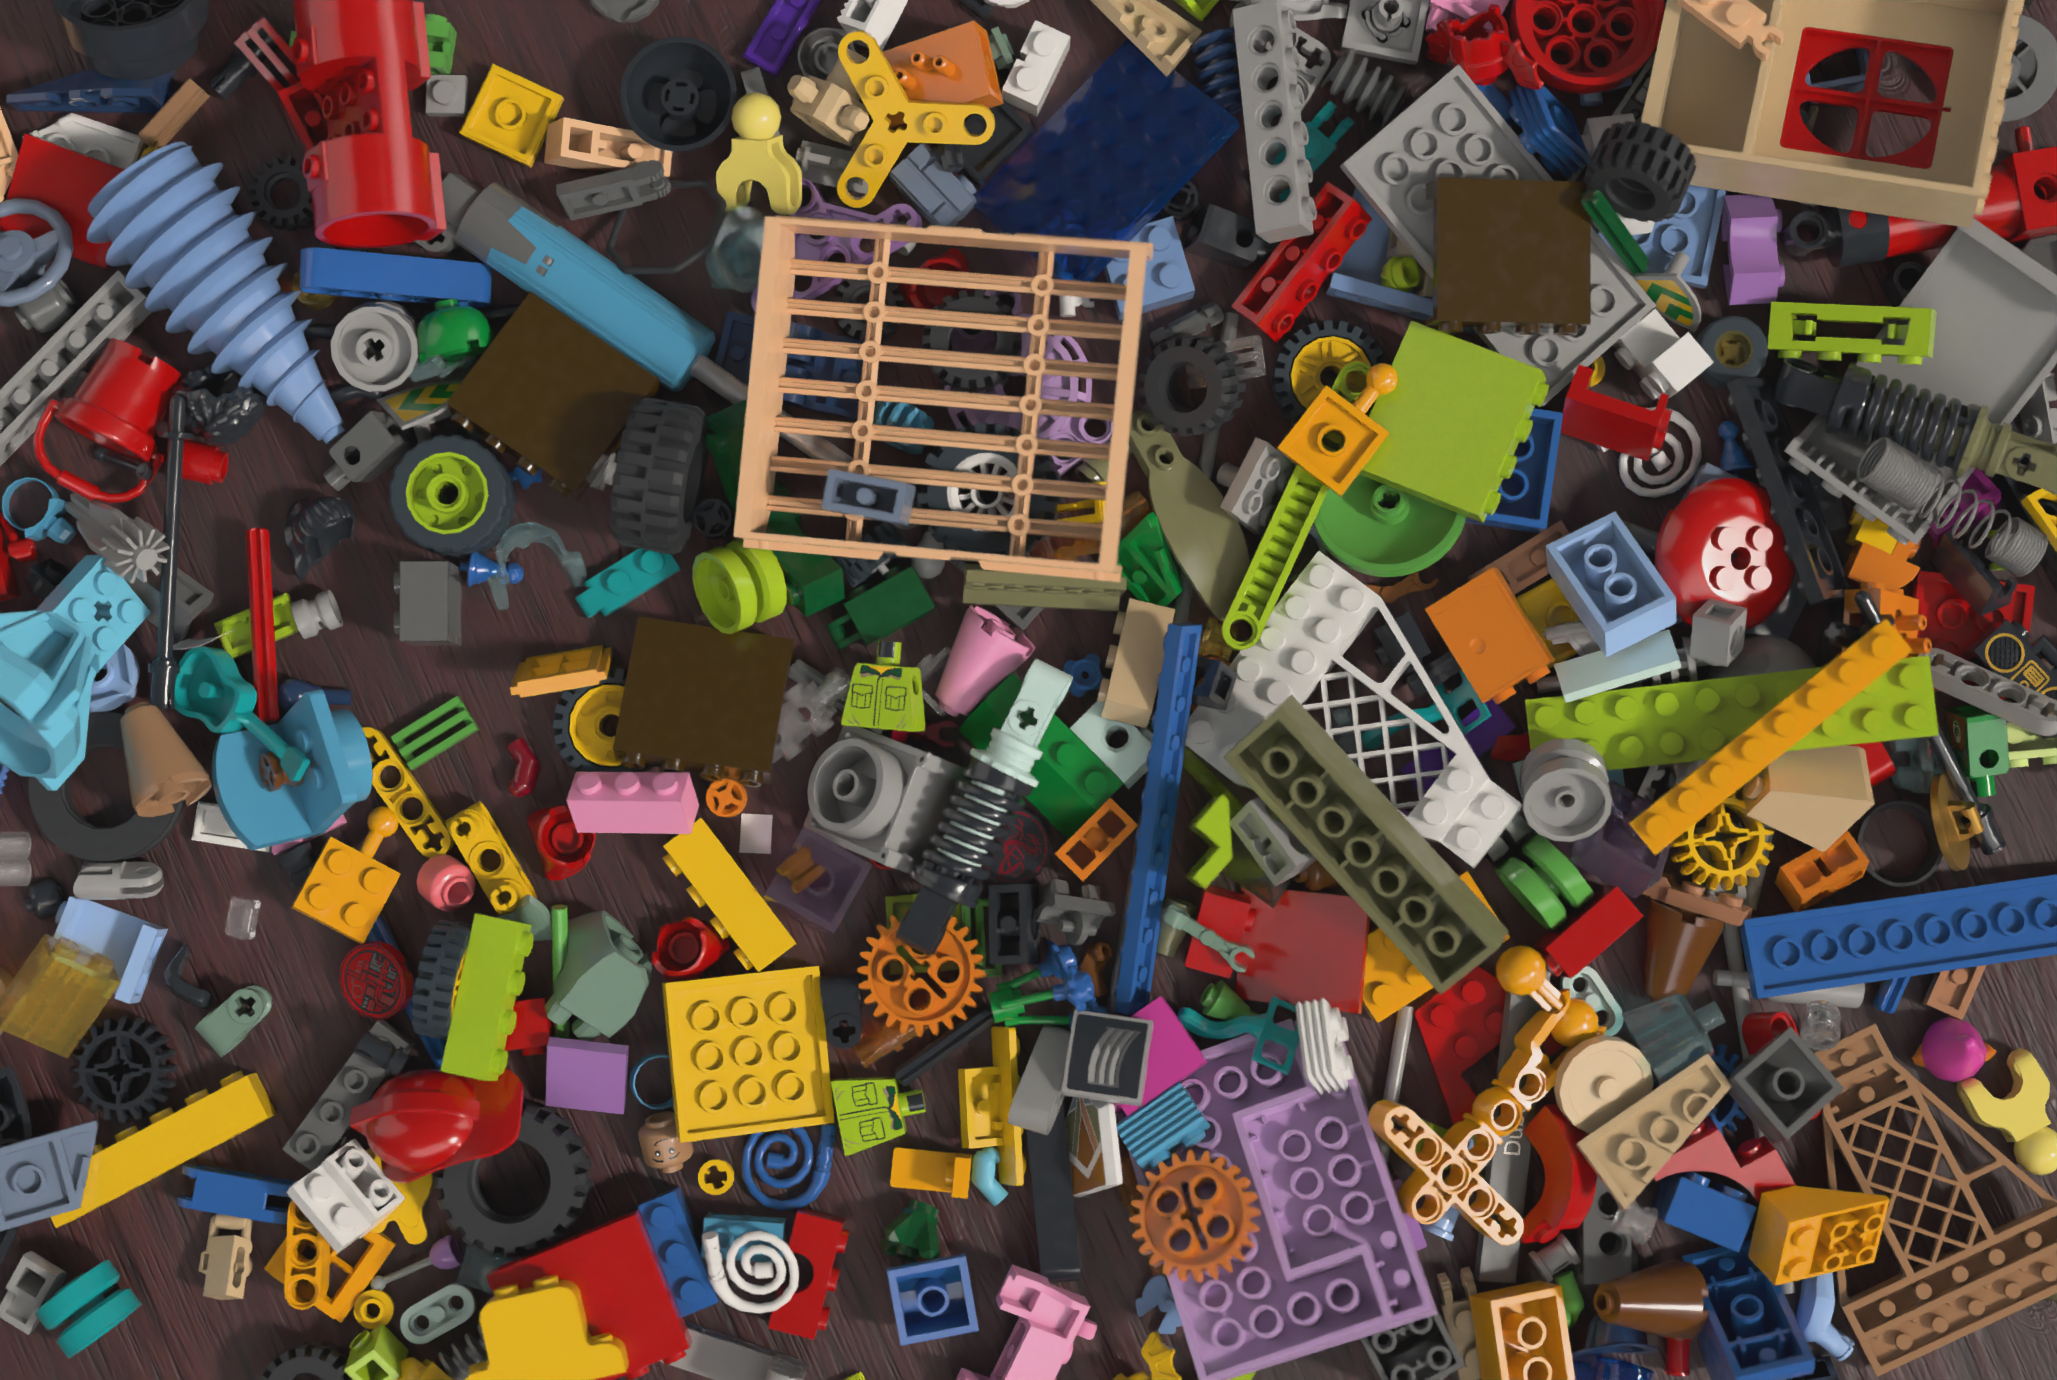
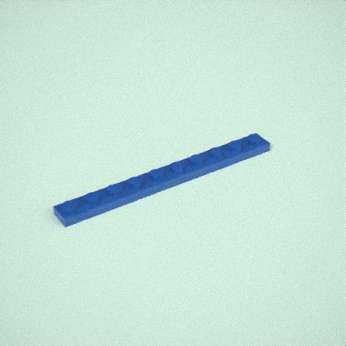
M1189 622L1169 623L1168 630L1163 639V666L1157 680L1159 690L1157 709L1152 717L1153 738L1146 760L1148 774L1146 787L1141 796L1143 810L1141 824L1136 833V860L1130 875L1132 883L1130 903L1125 912L1127 925L1125 939L1120 949V975L1114 991L1116 998L1114 1012L1125 1015L1137 1013L1147 1006L1150 1000L1202 625Z

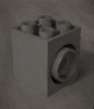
M1439 1314L1358 1339L1379 1380H1443L1448 1374L1465 1366Z

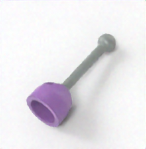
M448 1235L432 1245L429 1257L384 1277L380 1275L374 1276L370 1281V1286L375 1290H383L387 1283L431 1264L440 1269H452L463 1263L461 1248L457 1240L452 1235Z

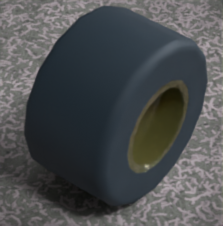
M1735 315L1721 317L1705 327L1695 339L1714 362L1699 374L1700 378L1710 386L1724 390L1729 389L1728 383L1739 378H1755L1765 366L1768 355L1766 337L1760 327L1747 318Z

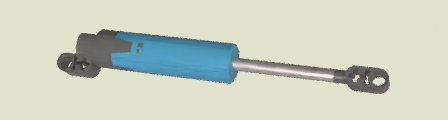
M449 173L442 181L446 230L442 232V235L445 236V240L443 242L438 241L439 236L437 235L429 241L417 240L414 242L431 252L449 253L461 246L527 293L532 292L657 377L659 383L672 393L684 389L687 383L695 377L733 404L743 400L747 401L748 385L707 358L715 342V333L631 274L623 273L618 265L499 183H492L483 190L463 175ZM782 410L781 417L794 418L793 416ZM782 432L779 434V436L812 459L842 462L853 461L851 456L822 436ZM915 491L913 502L917 505V508L924 509L923 505L918 504L917 494L919 493ZM909 523V526L893 525L901 529H912L922 524Z

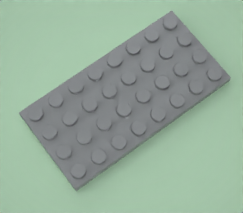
M1459 64L1339 166L1432 279L1433 200H1426L1427 183L1437 177L1554 181L1537 159L1528 153L1519 137ZM1591 226L1590 325L1577 329V335L1571 336L1553 335V329H1539V334L1518 335L1515 334V328H1501V333L1477 334L1491 351L1543 370L1547 379L1545 383L1549 384V389L1543 404L1540 406L1542 407L1573 380L1578 364L1588 367L1654 309L1656 305Z

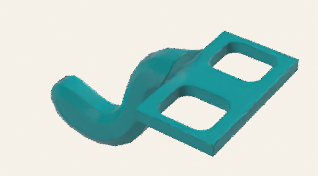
M1461 671L1459 673L1463 682L1451 693L1448 694L1442 683L1435 688L1461 732L1465 735L1488 719L1491 714L1486 704L1482 703L1464 672ZM1472 698L1480 711V716L1465 727L1457 711L1461 705ZM1435 702L1424 708L1411 709L1429 723L1444 719ZM1401 712L1387 717V721L1407 719ZM1410 725L1389 727V737L1398 731L1410 728ZM1382 728L1367 730L1363 734L1361 739L1366 749H1376L1384 743Z
M1274 996L1271 998L1265 1014L1244 1015L1228 1021L1210 1020L1187 1007L1180 1008L1177 1014L1178 1019L1186 1030L1205 1038L1230 1039L1244 1033L1251 1034L1256 1039L1251 1059L1286 1075L1290 1071L1300 1041L1298 1023L1295 1030L1290 1031L1273 1022L1277 1006L1296 1013L1295 1005ZM1265 1040H1271L1286 1047L1287 1055L1283 1065L1274 1063L1262 1056L1261 1052Z

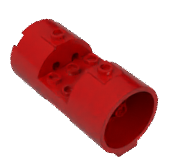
M294 0L293 10L296 38H294L291 49L292 59L296 63L297 77L300 78L301 84L312 92L325 95L322 103V113L324 118L327 119L329 134L326 141L320 142L305 153L302 165L303 175L307 178L308 193H311L316 237L327 244L349 248H379L402 245L417 240H431L446 230L439 153L429 152V147L426 143L412 137L408 90H415L431 78L424 3L415 2L414 0Z

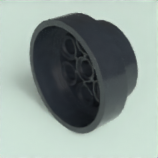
M51 0L59 31L65 42L77 52L85 55L88 63L96 71L108 77L122 80L155 78L174 71L185 64L198 47L199 31L205 25L210 11L209 0Z

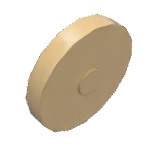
M1600 1035L1580 1042L1566 1054L1557 1069L1554 1092L1557 1105L1567 1120L1574 1126L1591 1134L1651 1093L1653 1077L1650 1064L1639 1049L1619 1037Z

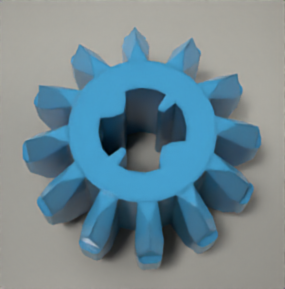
M878 401L874 406L873 424L934 429L933 419L910 404ZM883 441L886 445L895 447L897 450H902L908 454H921L925 446H928Z

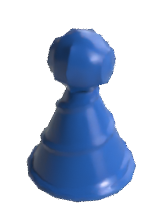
M1731 420L1721 422L1718 428L1719 436L1726 441L1724 442L1719 468L1741 479V474L1754 470L1755 465L1750 462L1742 447L1735 440L1739 433L1738 424Z
M479 552L471 553L469 563L460 564V570L468 571V587L500 577H504L508 583L517 584L522 581L524 576L523 568L519 564L510 563L504 568L503 565L494 562Z

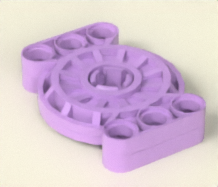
M996 290L984 292V295L991 296V294L995 296L1003 294L1011 296L1015 301V305L1012 308L1014 316H1033L1031 314H1020V292ZM956 328L950 335L949 343L952 345L951 351L992 354L995 350L996 338L992 330H981L975 335H970L964 332L962 328ZM1021 333V357L1029 356L1031 333ZM1047 335L1044 359L1088 362L1079 344L1072 337ZM1063 340L1073 349L1078 360H1072L1067 349L1061 344ZM1010 373L1012 377L1023 376L1027 378V373ZM1043 375L1041 399L1091 403L1092 379L1085 378L1086 389L1085 393L1078 391V377ZM999 383L994 386L995 390L986 392V390L978 391L981 394L1007 396L1003 390L1005 383L1003 385ZM945 386V391H951V386ZM948 407L949 416L956 429L963 427L958 417L965 416L970 427L975 426L974 424L988 423L1001 424L1022 430L1023 413ZM1039 414L1037 438L1105 444L1111 438L1113 421L1101 420L1106 426V432L1103 436L1094 438L1089 436L1084 429L1085 424L1091 419ZM1051 456L1055 461L1052 465L1055 471H1059L1060 477L1078 465L1082 459L1072 457L1069 460H1060L1055 456Z

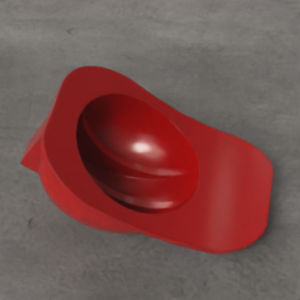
M506 1068L503 1074H499L498 1081H484L442 1072L437 1069L413 1070L402 1073L385 1082L375 1092L371 1101L352 1107L349 1126L367 1137L370 1148L381 1159L382 1171L388 1179L397 1183H409L448 1166L495 1155L512 1145L520 1132L524 1094L523 1084L519 1077Z

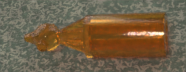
M1138 489L1123 498L1119 542L1145 517L1153 512ZM1076 538L1071 547H1059L1055 551L1053 560L1076 562L1077 556L1100 553L1101 541Z

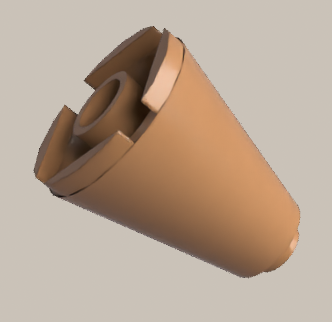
M143 702L134 704L125 710V715L120 719V727L132 806L141 817L166 815L175 811L173 804L185 800L188 806L206 795L211 788L209 775L159 708Z

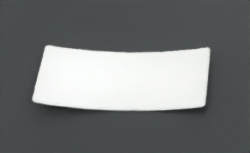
M228 633L214 638L186 639L173 645V650L202 646Z

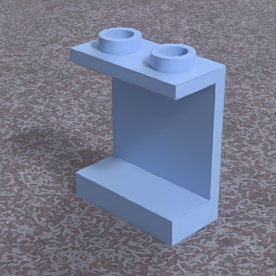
M69 896L68 902L64 901L56 914L55 922L59 925L54 937L49 938L43 947L41 960H44L41 971L46 973L58 972L116 994L115 999L128 1004L140 1002L168 929L93 900H82L76 896Z

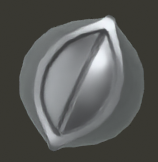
M820 28L809 33L803 39L797 56L804 77L809 78V76H813L823 80L827 79L839 58L838 47L841 40L847 35L845 30ZM850 42L848 45V49L855 52L854 46L852 42Z

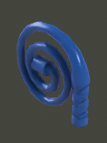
M821 1124L820 1126L821 1134L819 1135L820 1142L817 1150L816 1170L813 1172L812 1182L808 1189L797 1198L784 1201L767 1197L758 1189L753 1181L750 1171L751 1153L759 1136L764 1132L750 1134L743 1148L741 1161L742 1177L750 1194L764 1206L777 1210L799 1209L816 1200L827 1185L831 1175V1156H833L836 1125ZM802 1127L790 1128L802 1141L804 1161L800 1170L788 1179L777 1180L769 1176L764 1168L763 1158L770 1144L777 1141L785 1143L790 1151L788 1158L785 1157V1154L772 1152L768 1153L767 1168L783 1170V1167H789L796 1162L798 1156L797 1143L788 1134L776 1132L764 1137L755 1152L754 1165L756 1173L764 1183L774 1188H789L800 1183L809 1173L813 1162V1147L806 1130Z

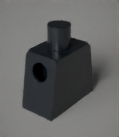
M1208 204L1193 215L1183 251L1238 269H1244L1253 264L1254 261L1265 263L1279 244L1275 242L1268 243L1258 236L1254 220ZM1236 239L1239 240L1240 246L1237 244Z

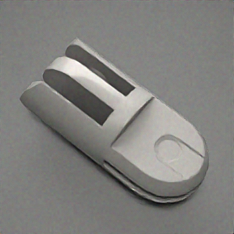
M85 861L74 883L73 893L82 900L148 898L157 895L164 886L163 872L159 866L151 862Z

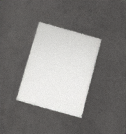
M741 813L740 852L771 854L773 815Z

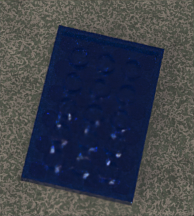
M1128 38L975 196L976 203L974 204V209L1007 235L1022 233L1131 241L1240 128V125L1234 116L1176 71L1172 70L1166 77ZM1026 251L1030 256H1032L1036 261H1038L1039 252ZM1055 253L1053 275L1061 280L1092 282L1114 257Z

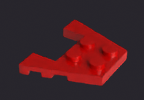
M1479 966L1472 969L1444 993L1440 994L1437 992L1413 1012L1453 1125L1464 1121L1463 1115L1465 1113L1472 1115V1105L1477 1097L1461 1077V1073L1500 1044L1506 990L1502 988L1497 978ZM1551 1032L1542 1044V1049L1547 1056L1553 1055L1563 1047L1562 1044L1553 1038Z

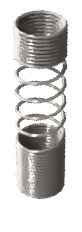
M1882 437L1875 441L1865 452L1858 465L1857 479L1859 482L1861 481L1862 484L1864 483L1871 487V489L1881 493V495L1894 501V503L1907 509V511H1913L1920 507L1918 513L1920 518L1927 517L1936 507L1941 498L1944 485L1949 482L1955 483L1958 486V493L1939 512L1935 522L1936 528L1945 526L1953 517L1959 505L1961 494L1966 492L1972 493L1975 497V503L1968 507L1956 521L1952 530L1953 539L1963 535L1969 528L1975 517L1978 504L1988 503L1991 506L1992 512L1972 532L1968 542L1970 549L1977 547L1985 539L1991 529L1994 515L2005 513L2008 516V521L1997 530L1989 541L1985 550V557L2016 577H2022L2030 573L2040 562L2046 551L2048 542L2045 533L2019 517L2011 518L2007 510L2000 509L1995 511L1994 503L1990 499L1978 501L1977 493L1973 489L1961 491V485L1957 479L1945 481L1944 473L1940 469H1937L1936 466L1934 467L1927 461H1924V459L1911 453V451L1898 445L1888 437ZM1940 474L1942 480L1941 483L1938 486H1936ZM1940 488L1934 503L1929 508V510L1922 515V511L1926 503L1931 498V496ZM1956 499L1955 505L1952 511L1950 512L1949 516L1945 519L1943 523L1939 525V520L1942 514L1947 509V507ZM1973 509L1965 527L1960 533L1955 535L1959 523ZM1990 518L1984 534L1978 542L1972 545L1975 534Z

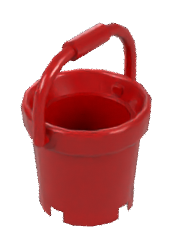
M111 338L107 346L104 347L73 397L63 398L61 402L55 399H51L48 402L37 423L33 437L37 460L43 470L57 480V484L91 501L97 499L107 503L128 502L143 494L155 478L164 460V456L157 451L158 446L154 439L172 397L171 391L181 376L179 371L157 357L151 358L141 353L142 349L115 338ZM54 413L61 423L97 444L132 460L150 463L154 470L152 477L148 480L141 479L135 487L126 492L111 494L100 491V487L64 469L60 471L51 464L45 454L43 442L46 428Z

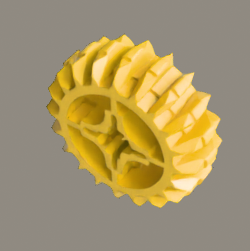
M1740 790L1737 794L1735 791L1709 812L1710 815L1706 816V827L1701 833L1694 834L1695 823L1668 845V847H1678L1679 852L1675 853L1671 859L1673 862L1685 861L1680 873L1682 875H1689L1694 872L1692 883L1695 885H1701L1706 880V886L1709 890H1716L1719 883L1723 890H1732L1734 882L1738 886L1747 885V875L1752 878H1757L1760 875L1755 863L1758 865H1768L1769 859L1762 852L1773 850L1775 847L1772 843L1765 842V836L1774 834L1775 830L1770 827L1764 828L1762 822L1746 815L1743 790ZM1725 807L1730 808L1739 815L1745 828H1738L1732 824L1729 813H1725ZM1715 833L1736 834V837L1726 838V842L1705 840L1707 837L1715 836ZM1747 840L1743 856L1739 862L1732 866L1737 845ZM1695 846H1703L1708 849L1712 861H1716L1717 869L1702 860Z

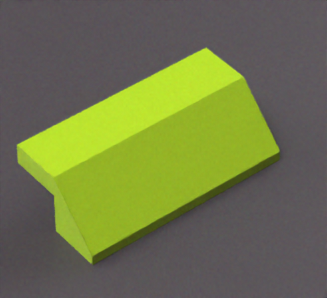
M1223 795L1212 797L1187 826L1210 847L1185 875L1196 887L1206 888L1232 859L1229 802Z

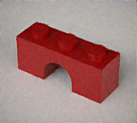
M804 1208L798 1209L789 1248L792 1252L804 1255L809 1259L813 1266L814 1276L809 1284L796 1289L789 1302L776 1311H772L768 1329L812 1340L815 1339L817 1330L825 1331L831 1309L824 1306L827 1291L835 1293L840 1269L833 1267L837 1252L845 1253L850 1233L849 1230L843 1229L844 1218ZM782 1284L779 1286L775 1300L783 1295L788 1286Z

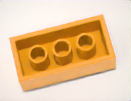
M1468 871L1458 872L1457 875L1495 915ZM1376 925L1368 932L1362 1005L1372 1021L1379 1023L1432 989L1433 985ZM1507 933L1505 939L1503 940V942H1505L1506 940L1510 939V936L1508 935V933Z
M1534 1281L1469 1295L1481 1380H1575L1562 1286L1544 1281Z

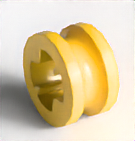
M712 1159L706 1162L698 1173V1183L701 1189L711 1195H720L728 1191L734 1181V1171L731 1165L721 1159ZM711 1166H717L718 1171L726 1172L727 1180L721 1181L724 1184L723 1187L716 1188L713 1182L707 1183L705 1174L711 1173L708 1170Z

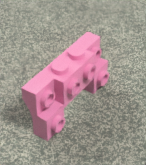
M1012 1265L995 1300L1001 1310L1020 1317L990 1378L961 1368L956 1380H1056V1375L1061 1365L1066 1364L1071 1357L1073 1341L1090 1309L1087 1299L1084 1296L1050 1284L1045 1276Z

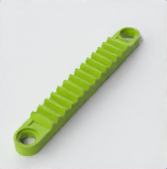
M1350 362L1339 372L1331 389L1353 404L1361 392L1354 393L1347 388L1345 383L1346 376L1351 372L1357 371L1366 377L1371 367L1364 362ZM1330 431L1323 436L1322 445L1330 452H1337L1345 445V439L1341 433ZM1297 464L1222 623V639L1233 650H1248L1260 639L1329 490ZM1246 620L1251 625L1252 635L1249 640L1238 642L1232 638L1230 626L1234 621Z

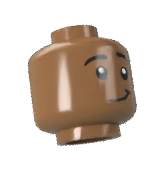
M672 1111L659 1112L647 1117L645 1124L638 1132L645 1164L652 1168H659L661 1173H672L682 1169L683 1163L694 1152L692 1141L677 1142L675 1113Z

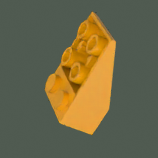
M1792 1186L1762 1193L1748 1257L1775 1286L1873 1263L1890 1199L1884 1195Z

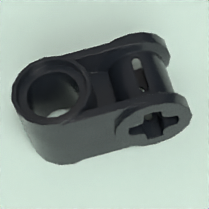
M859 973L820 976L821 1002L823 1012L825 1013L826 1034L830 1043L839 1049L855 1047L863 1037L861 1010L863 1002L862 990L858 986L861 983ZM842 1020H847L848 1026H855L856 1033L849 1036L848 1043H843L842 1037L835 1036L834 1033L835 1028L841 1027Z

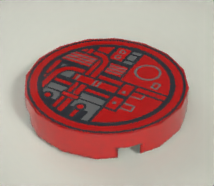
M372 941L358 945L346 954L341 964L339 981L343 996L350 1007L362 1017L373 1020L390 1018L406 1008L412 997L414 983L412 972H408L404 964L407 960L403 954L391 944Z

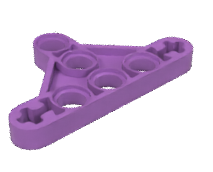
M802 178V188H809L811 190L812 199L806 206L800 207L795 214L791 215L899 224L897 218L904 215L909 219L907 225L913 228H922L920 215L907 204L893 205L876 216L826 203L820 190L805 178ZM795 233V259L828 261L831 255L843 253L846 258L845 263L871 265L873 263L874 251L867 253L861 250L860 242L862 238L825 236L822 239L815 240L812 239L810 234ZM891 241L890 254L910 242ZM812 276V284L808 290L798 292L794 287L793 299L813 300L842 283L845 279ZM758 286L751 295V305L755 312Z

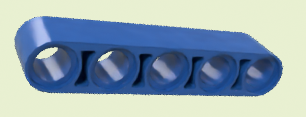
M303 248L300 252V291L425 304L457 299L458 306H472L473 308L491 306L492 268L484 263L328 248Z

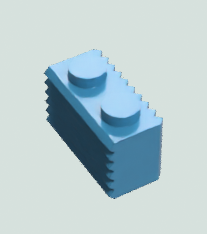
M1180 1081L1116 1124L1119 1136L1135 1161L1145 1171L1150 1168L1158 1170V1163L1161 1161L1167 1165L1172 1160L1171 1153L1183 1147V1145L1189 1148L1200 1142L1206 1135L1204 1130L1209 1129L1211 1126Z

